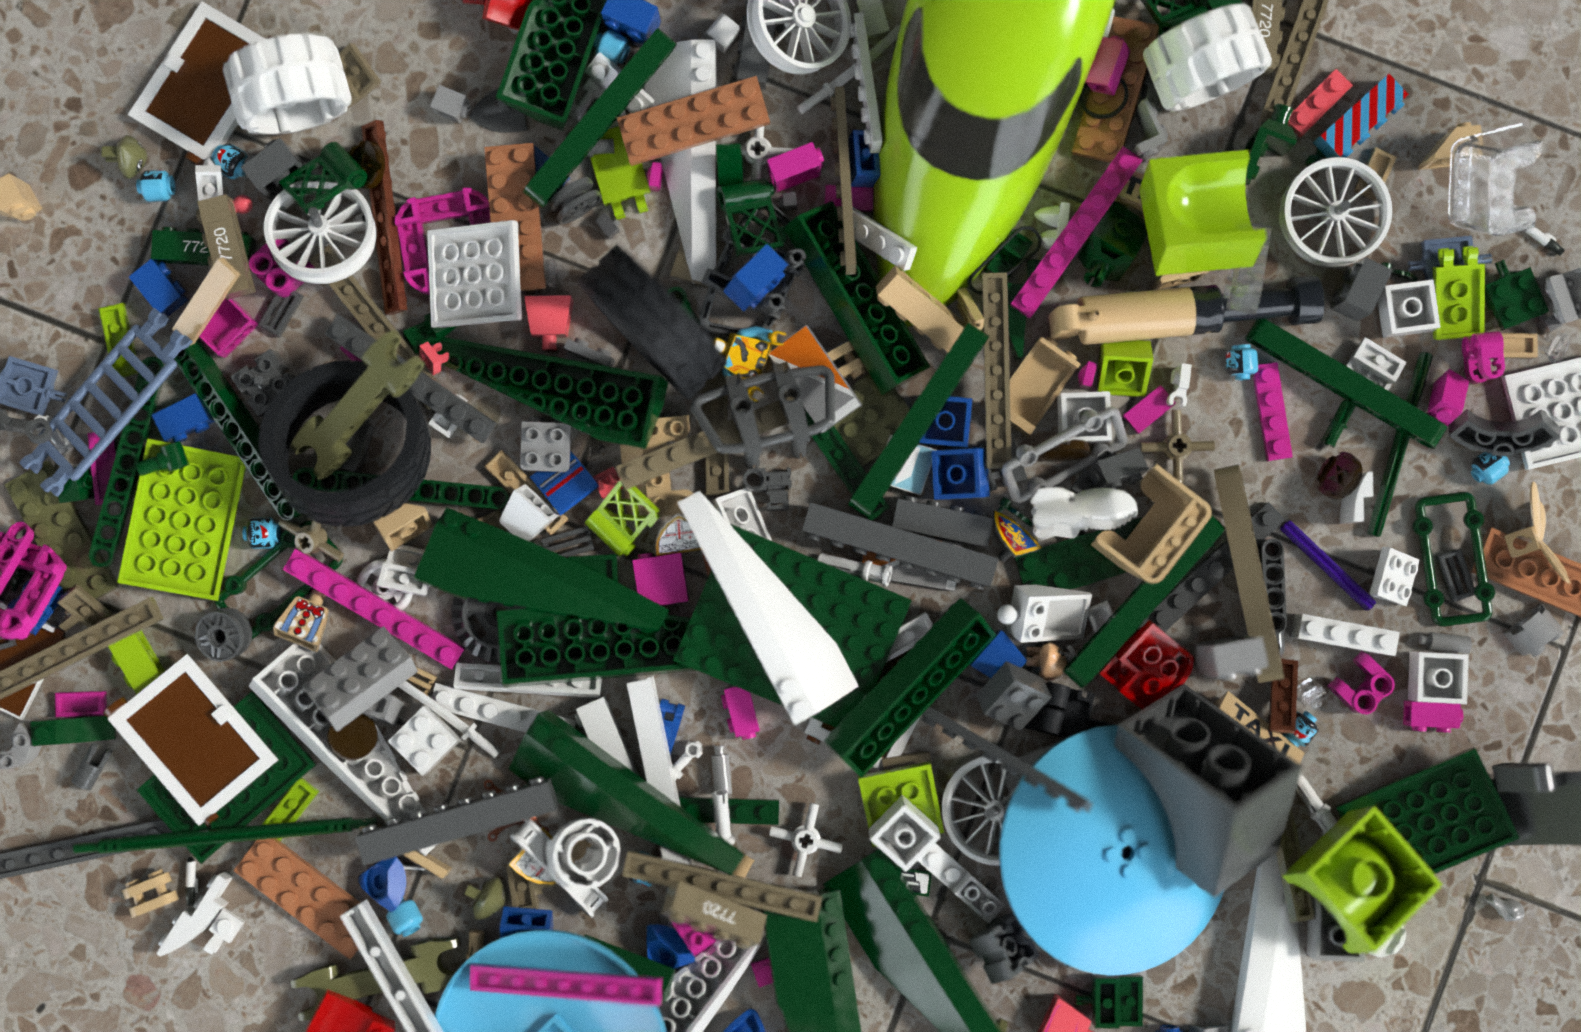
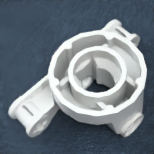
M583 817L571 820L562 826L553 840H551L531 819H525V823L516 833L509 835L511 839L525 850L543 868V871L573 898L583 912L592 918L597 908L603 902L609 900L597 887L608 881L619 865L621 855L619 839L612 828L603 821L593 817ZM585 838L592 845L590 848L587 847L584 857L575 860V864H573L571 861L572 847L577 841L584 840Z

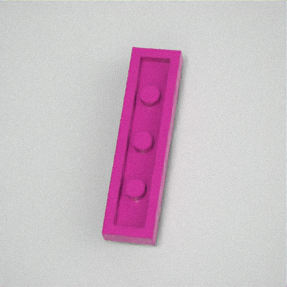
M1278 363L1258 365L1257 373L1252 375L1266 461L1292 458L1293 454Z

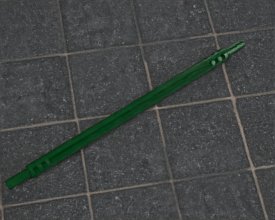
M347 817L99 839L98 842L73 844V853L99 852V854L344 833L353 832V829H360L359 827L370 824L378 826L377 817L362 819Z

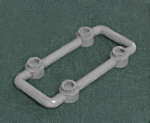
M1108 407L1100 412L1086 410L1081 415V422L1035 447L1026 444L1019 446L1016 450V457L1008 460L1002 467V474L1013 501L1017 503L1025 502L1033 498L1039 489L1053 487L1094 465L1097 461L1111 457L1114 453L1122 450L1126 446L1128 439L1119 410L1115 407ZM1111 417L1118 439L1116 442L1109 446L1097 443L1092 448V455L1046 480L1039 477L1032 478L1028 483V489L1021 493L1019 492L1012 473L1014 468L1020 465L1023 467L1032 466L1042 453L1085 430L1088 432L1097 431L1102 426L1103 421Z

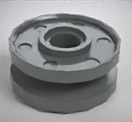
M584 177L568 184L549 200L547 205L552 212L561 210L556 217L561 225L577 220L601 201L602 196L598 190L590 191L594 184L589 177Z
M225 607L209 612L200 618L195 628V640L197 647L203 655L213 661L223 662L241 655L248 649L252 642V629L250 622L243 613L237 609Z

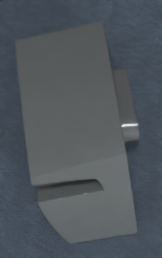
M1510 762L1492 765L1493 774H1489L1520 838L1501 847L1513 845L1581 846V771H1553L1551 763Z

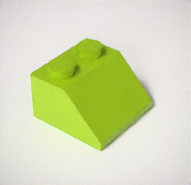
M1134 340L1102 343L1098 357L1097 392L1110 391V395L1145 397L1154 359L1151 341Z

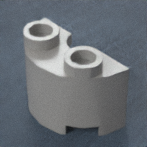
M1542 603L1535 606L1527 613L1528 615L1523 620L1515 623L1503 633L1522 656L1531 654L1533 657L1538 656L1546 649L1544 645L1559 639L1564 634L1561 630V625Z
M31 722L19 723L10 737L13 742L12 749L0 752V769L21 767L31 763L38 756L42 746H32Z

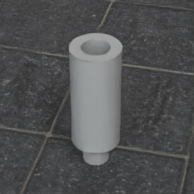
M1429 632L1428 636L1420 635L1419 644L1427 645L1429 650L1469 654L1472 646L1471 637Z
M724 745L714 746L715 755H711L714 791L717 794V790H726L728 794H731L729 754H725Z

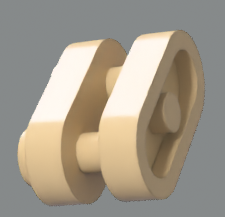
M850 341L827 353L834 363L843 358L846 360L847 364L838 369L845 379L850 376L854 379L865 373V366L860 357L855 359L853 352L856 350Z
M161 869L148 874L149 880L141 883L139 878L125 884L127 889L122 890L125 900L133 897L136 905L129 909L132 918L179 899L176 890L169 893L165 884L172 881L169 872L164 873ZM156 888L159 897L145 902L142 893Z

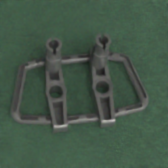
M772 203L777 221L786 227L792 220ZM743 216L738 225L744 227L748 218ZM727 225L721 237L726 242V245L714 270L706 269L701 283L707 286L708 289L700 311L699 321L706 331L730 336L731 333L737 334L742 328L709 321L716 293L735 304L723 292L732 280L731 277L724 275L723 272L735 249ZM744 234L739 239L742 249L751 248L755 242ZM761 238L762 240L766 241L767 243H769V244L771 243L768 239ZM781 248L773 249L788 264L783 271L787 274L777 294L766 295L754 309L751 306L748 308L766 316L765 321L760 327L770 329L775 320H780L781 314L785 309L783 305L795 277L801 275V271L805 266L802 260L806 257L801 249H794L788 252ZM756 253L747 256H749L750 259H752L756 255Z
M786 361L773 364L772 372L742 379L740 373L725 376L726 385L696 396L691 403L692 414L717 452L722 454L744 453L746 468L752 469L753 465H755V468H758L763 447L791 441L792 455L795 458H800L801 453L803 458L807 453L806 446L810 442V436L818 434L833 425L835 421V377L832 370L823 365L790 369ZM822 375L825 377V419L808 426L801 399V390L797 386L795 378ZM775 381L780 408L784 413L789 431L759 438L753 402L746 388ZM729 394L732 419L736 424L742 443L723 444L701 410L702 404ZM788 397H794V398H795V399L792 400V401L786 400V398H788ZM740 409H747L746 412H738Z

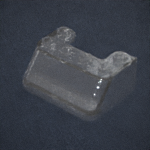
M1523 123L1457 140L1451 148L1449 221L1457 228L1492 236H1501L1534 228L1536 222L1534 210L1528 206H1513L1516 168L1531 165L1539 158L1542 140Z

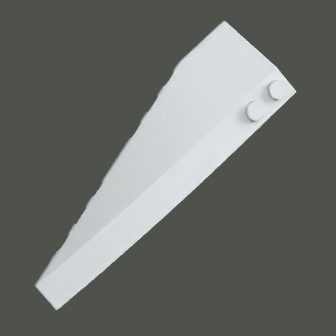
M716 40L676 42L677 46L645 84V92L655 100L651 107L717 88ZM717 141L661 157L691 278L701 282L706 269L714 270L716 267Z
M698 491L679 501L678 504L794 725L815 715L857 688L858 684L836 642L706 497Z
M294 643L252 679L249 687L336 776L384 821L395 817H400V820L410 818L409 814L424 810L419 802L418 795L409 785L408 778L404 771H401L394 754L378 727L376 746L364 758L355 761L344 760L335 755L330 749L327 740L330 722L302 687L303 684L336 661L321 644L316 653ZM436 845L417 851L426 856Z
M1276 853L1257 866L1230 1032H1306L1298 922L1290 923Z
M765 928L763 929L760 944L749 949L739 948L735 945V942L730 940L723 941L717 939L708 950L695 957V962L687 967H683L674 975L664 1005L660 1004L657 1006L666 1032L704 1031L765 941Z

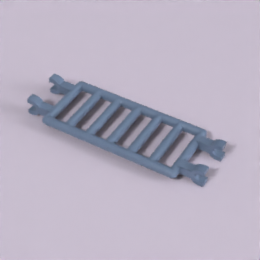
M153 308L149 313L148 320L142 327L138 324L133 325L49 421L53 432L58 429L84 457L76 468L66 460L50 441L39 444L31 454L21 459L19 463L25 469L30 468L36 474L42 469L43 462L48 456L60 467L52 477L45 479L40 484L45 492L51 491L58 497L64 489L63 485L69 478L73 481L79 480L175 370L177 362L174 358L181 350L188 348L193 341L176 329L170 337V342L163 349L152 336L159 328L165 327L171 321L167 315L161 314L156 308ZM136 337L165 364L156 376L128 348ZM121 355L149 382L140 394L112 367ZM104 374L133 401L124 412L96 385ZM88 392L116 419V422L108 431L80 403ZM73 410L100 438L92 449L64 422ZM43 428L38 435L42 434L45 428Z

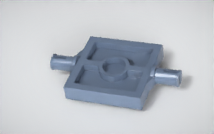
M1472 236L1422 241V259L1419 261H1408L1407 266H1410L1407 268L1408 271L1423 270L1425 280H1433V267L1440 266L1438 259V249L1440 248L1454 249L1453 265L1464 264L1462 247L1473 246ZM1491 253L1478 255V263L1491 264Z
M12 356L8 357L6 366L0 373V404L36 415H45L48 402L51 399L64 403L66 399L58 397V395L67 397V393L54 390L58 370Z

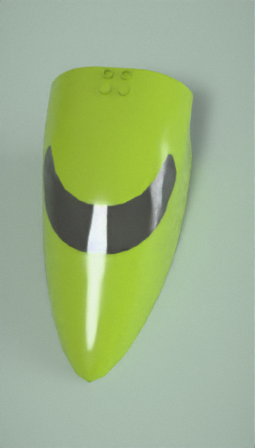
M907 0L891 61L880 114L883 141L879 153L880 177L873 186V220L917 247L910 270H904L903 272L946 307L957 300L959 296L958 289H967L969 276L1007 239L1039 187L1081 94L1107 27L1115 0ZM876 253L878 276L881 281L895 265ZM990 261L972 278V282L990 263ZM909 320L904 321L907 327L913 326Z

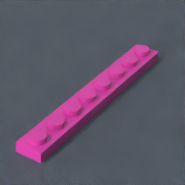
M1124 146L1121 148L1010 304L1012 307L1029 319L1032 317L1143 161L1140 157Z
M297 548L293 551L283 568L287 573L380 628L384 626L390 634L451 670L455 667L465 650L462 645L307 553L300 552Z
M477 963L470 965V991L659 1006L661 1004V978Z

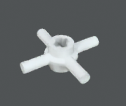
M764 126L754 129V137L750 138L745 145H741L742 155L752 164L751 180L761 178V167L767 163V159L793 150V148L772 147L770 142L764 138ZM755 147H761L760 155H755Z
M815 803L809 804L805 825L797 827L794 832L773 826L770 829L769 836L791 841L793 848L798 852L792 874L794 876L802 877L807 855L814 853L818 848L841 853L842 843L821 839L819 832L814 828L819 805ZM805 834H809L810 839H813V841L808 842L807 845H802V840H799V838H804Z

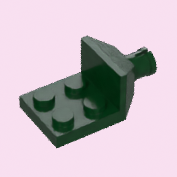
M1275 104L1271 118L1248 138L1244 150H1248L1250 159L1247 165L1245 185H1249L1251 179L1255 180L1260 169L1257 162L1260 157L1264 156L1266 151L1283 156L1296 145L1297 138L1293 128L1288 126L1289 118L1293 112L1291 107Z
M1113 201L1077 256L1083 266L1088 269L1084 275V281L1089 284L1092 277H1094V281L1091 284L1092 287H1100L1104 280H1120L1135 259L1148 235L1143 218Z

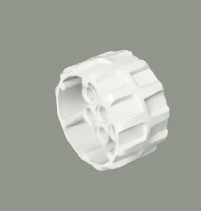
M1244 3L1221 7L1190 19L1158 37L1143 51L1144 61L1162 107L1170 112L1190 109L1226 95L1260 76L1271 66L1272 62L1250 7Z
M310 33L276 36L254 42L230 55L229 62L224 64L223 72L237 123L242 129H247L251 134L280 135L300 132L324 125L347 112V108L352 101L338 49L328 37Z

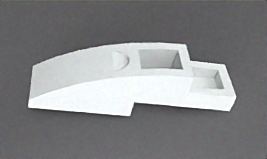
M936 843L918 860L987 923H990L1005 906L992 892Z
M225 871L218 875L215 874L206 886L209 890L205 896L199 897L193 906L194 909L189 908L183 912L180 911L172 921L174 927L170 933L166 932L158 943L161 947L156 953L157 955L163 956L192 941L215 921L221 910L229 903L221 898L234 876Z

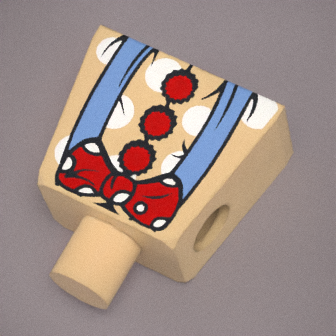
M312 590L308 600L296 596L275 623L274 635L317 653L329 616V609L321 606L326 598L325 594Z

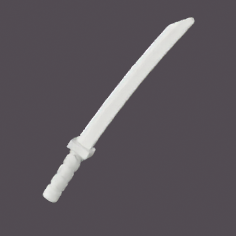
M897 25L869 51L871 62L897 40L900 25ZM857 62L829 84L827 82L824 83L822 89L815 93L814 96L796 106L798 112L802 115L824 100L825 97L830 99V96H834L835 87H841L855 77V65H857Z
M406 681L398 686L463 733L462 739L471 738L472 741L493 758L500 753L498 748L476 732L475 728L477 725L475 723L468 726L446 708Z

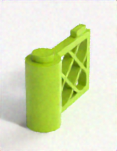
M619 480L584 524L619 557L623 554L627 557L636 548V545L633 543L647 525L652 527L660 518L657 514L660 509L636 487L627 489L630 493V499L622 498V483ZM609 503H616L618 514H614L606 506ZM623 504L632 505L633 515L625 514ZM638 505H643L650 514L648 516L640 515ZM626 520L635 521V532L627 527Z

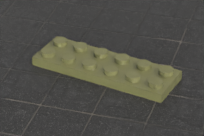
M51 461L43 462L42 469L38 474L29 470L4 484L23 520L33 529L34 540L37 545L41 547L44 544L49 546L67 565V569L59 583L64 593L77 583L97 600L120 587L109 567L100 568L90 562L89 551L93 538L74 503L59 504L57 496L51 491L45 492L41 488L40 484L45 479L52 477L56 472ZM97 552V562L104 563L105 559L101 552Z

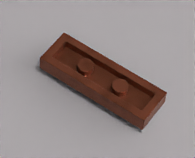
M1281 659L1284 679L1271 681L1269 731L1294 734L1296 732L1298 660Z

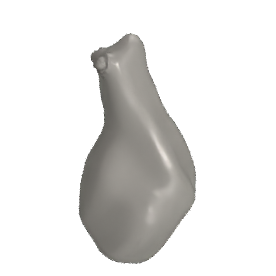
M1493 893L1486 897V901L1495 908L1505 921H1517L1525 915L1523 905L1511 898L1500 899Z

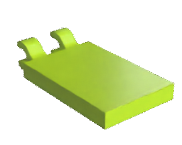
M618 126L608 129L601 138L614 139L615 154H597L590 157L604 205H612L616 220L626 218L621 202L635 198L639 213L649 211L644 195L651 193L643 164L630 165Z
M1462 247L1464 264L1453 265L1454 249H1438L1440 266L1433 267V281L1440 328L1433 331V339L1435 340L1464 338L1472 336L1473 333L1484 332L1485 264L1478 263V247Z

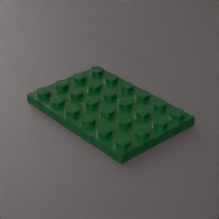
M254 691L244 697L234 708L279 760L216 813L219 817L208 826L205 823L199 826L154 774L136 791L173 833L247 826L317 765ZM226 843L185 847L200 864H203Z
M1475 747L1335 806L1341 818L1348 811L1375 806L1433 874L1520 839Z

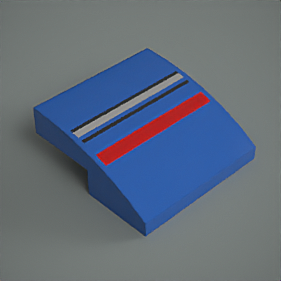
M571 450L570 468L568 471H537L530 476L560 516L599 487Z

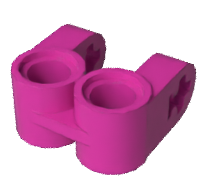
M276 239L279 251L290 244L287 239ZM267 242L249 260L251 271L277 296L282 298L289 297L292 291H296L304 283L291 277L279 267L272 256ZM308 261L305 267L315 269V267ZM268 262L267 269L260 271V266ZM280 279H285L284 285L276 287Z
M1500 331L1473 333L1472 336L1463 338L1461 351L1464 358L1465 375L1469 382L1479 384L1488 379L1498 378L1504 373V340ZM1475 364H1478V370L1481 375L1479 377L1473 374V371L1477 369ZM1491 364L1497 367V370L1493 371V373L1491 371Z
M1361 651L1353 659V662L1366 674L1360 686L1352 690L1344 681L1335 677L1329 683L1328 688L1352 712L1366 715L1374 712L1377 704L1393 692L1395 683L1394 679L1371 656ZM1378 678L1383 682V686L1379 691L1376 690L1374 685ZM1363 695L1366 698V704L1360 708L1358 706V699Z

